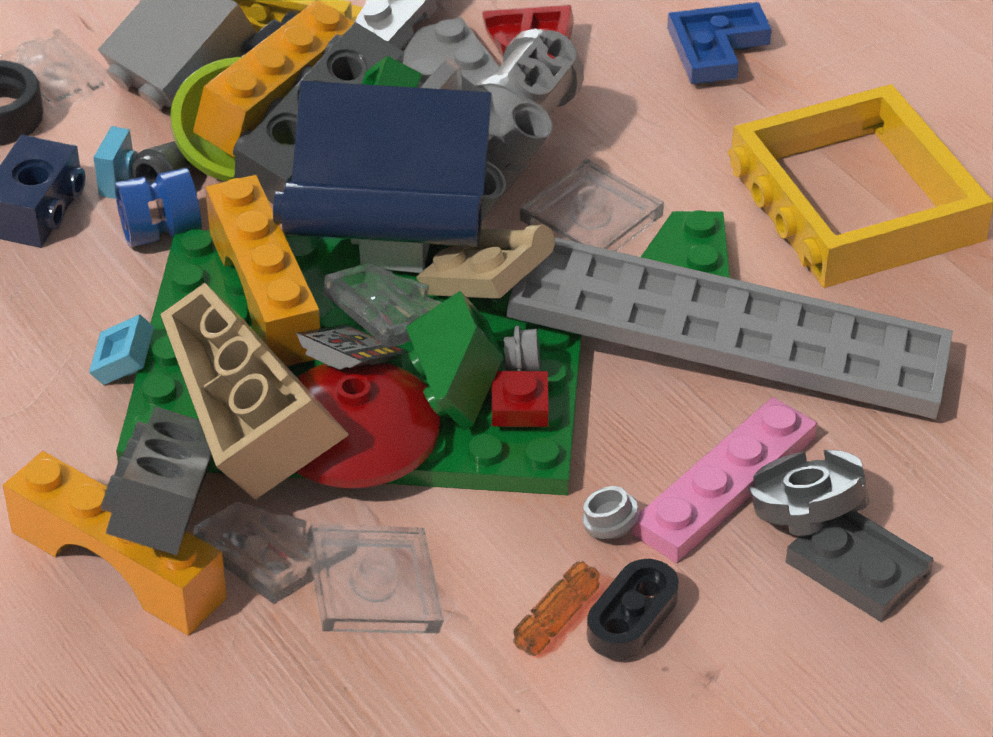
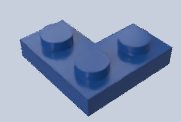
M759 2L668 13L667 29L691 84L715 83L721 80L737 79L739 62L733 49H748L754 46L770 45L772 29Z

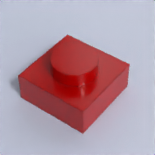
M497 371L492 382V427H548V371Z

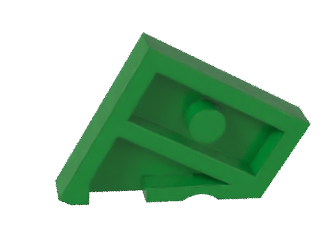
M672 211L641 257L730 278L724 211Z

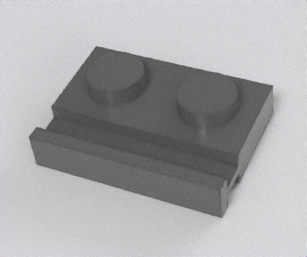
M857 511L848 512L823 522L824 526L820 531L811 535L799 536L787 547V564L880 622L915 590L916 583L922 577L926 579L931 574L934 559Z

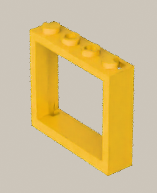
M893 84L733 126L732 147L727 153L731 158L730 166L733 168V175L742 180L751 192L756 206L762 207L774 222L778 235L783 239H787L798 254L802 266L809 268L823 288L987 241L993 200ZM875 133L936 207L835 235L776 159Z

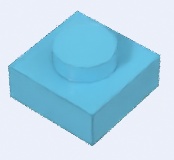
M111 126L93 157L98 193L101 197L116 199L115 183L133 179L131 170L138 152L132 148L130 129Z
M139 314L100 332L89 373L103 385L123 376L137 373L139 369L144 367L154 326Z

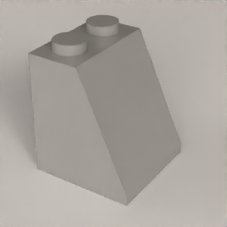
M141 0L100 46L98 51L110 65L106 70L107 74L118 85L126 90L133 85L139 89L138 93L157 110H161L164 106L171 110L176 92L192 73L218 60L244 56V43L257 32L239 4L233 0Z

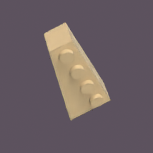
M203 283L160 314L216 467L255 500L349 435L247 322L206 283Z

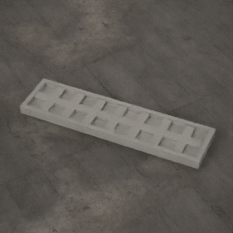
M555 237V245L551 254L513 287L508 301L506 316L936 419L941 404L953 330L557 237Z

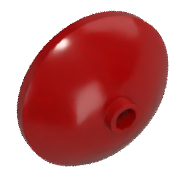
M387 362L353 368L346 367L341 370L325 363L297 377L349 434L296 471L299 475L314 482L333 487H372L407 475L420 466L433 451L439 437L440 416L433 410L425 397L424 389L428 386L409 371Z

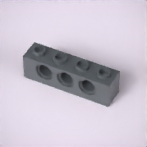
M357 22L342 36L339 34L335 35L327 44L323 57L313 67L308 65L300 72L295 80L293 89L283 99L277 97L270 104L263 121L253 131L248 129L239 137L233 149V155L235 156L234 178L257 175L268 201L273 203L275 192L284 191L286 182L292 181L300 82L316 81L361 84L365 72L387 55L403 63L404 51Z
M155 406L147 424L137 421L132 438H129L124 454L120 456L115 473L110 477L103 498L101 510L111 513L105 534L174 555L178 554L212 457L198 419Z

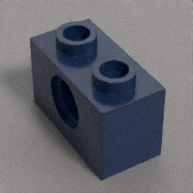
M21 134L0 164L1 240L42 248L53 229L57 230L60 227L65 211L73 199L78 198L82 194L85 186L86 175L85 170L80 168L77 146Z

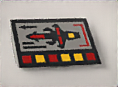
M348 324L296 333L302 347L307 349L305 355L339 370L346 367L353 368L368 364H381L388 360L399 359L409 352Z

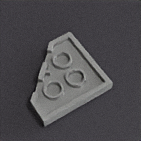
M462 17L442 20L437 24L418 28L404 50L403 64L422 73L417 88H421L430 75L447 58L461 67L462 76L474 85L482 78L492 76L499 68Z

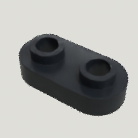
M639 559L629 563L622 569L588 612L587 640L594 651L608 658L623 659L631 657L642 650L676 606L679 580L673 568L659 560Z

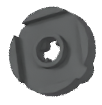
M823 450L825 460L807 461L805 452L778 458L760 468L753 476L755 488L750 486V493L754 511L759 518L767 522L788 525L789 532L793 535L805 536L817 533L823 528V522L848 512L862 510L868 506L869 497L862 461L853 454L839 450Z

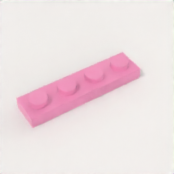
M771 397L640 512L638 521L632 527V535L675 563H678L751 497L750 486L755 488L753 476L760 468L778 458L801 452L815 439L817 422L778 399Z

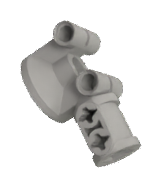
M539 29L522 31L506 47L503 63L492 76L482 78L475 85L462 76L461 67L447 58L421 86V88L492 92L482 221L500 197L510 190L526 168L528 162L550 135L552 130L550 115L557 107L566 105L580 91L584 80L583 65L573 43L559 32ZM547 53L553 55L555 59L549 57Z

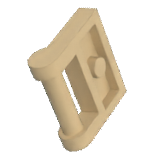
M482 225L479 247L453 245L441 250L433 257V263L417 276L418 282L424 295L453 296L461 291L466 297L501 298L551 254L555 245L554 233L547 225H529L525 230H492Z

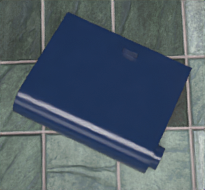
M301 81L292 181L286 182L284 191L275 192L273 201L274 223L282 224L283 233L287 235L479 247L492 92Z

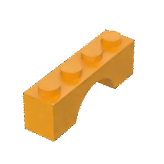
M315 0L204 86L193 132L232 157H235L233 149L239 137L248 129L253 131L263 121L270 104L277 97L283 99L293 88L300 72L308 65L313 67L323 57L324 50L329 41L337 34L342 36L355 22L340 14L335 8Z
M257 175L234 178L226 182L205 186L210 235L224 267L234 265L237 270L248 304L253 330L286 366L315 360L305 355L307 349L302 347L296 333L320 329L319 308L280 225L273 221V210Z
M42 450L3 484L12 533L53 557H56L69 544L79 545L95 552L111 564L127 581L137 596L143 610L189 636L227 599L222 551L187 531L177 555L105 534L111 516L110 512L101 510L107 486Z

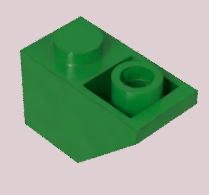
M459 291L405 328L414 349L408 352L409 358L418 373L429 383V386L424 389L427 401L438 416L443 418L448 414L465 431L474 425L504 356L487 319Z

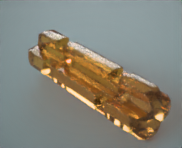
M584 561L575 562L563 574L565 579L558 580L530 610L533 615H526L513 630L515 636L513 643L519 650H524L530 656H536L551 642L549 637L556 636L583 606L581 601L589 600L599 589L600 583L598 579L600 578V573L595 567H589Z

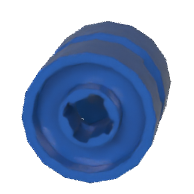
M187 167L159 173L153 183H150L145 177L115 183L118 213L129 248L158 242L161 234L165 232L173 239L174 234L193 229H202L199 202ZM156 200L160 216L151 217L148 202Z

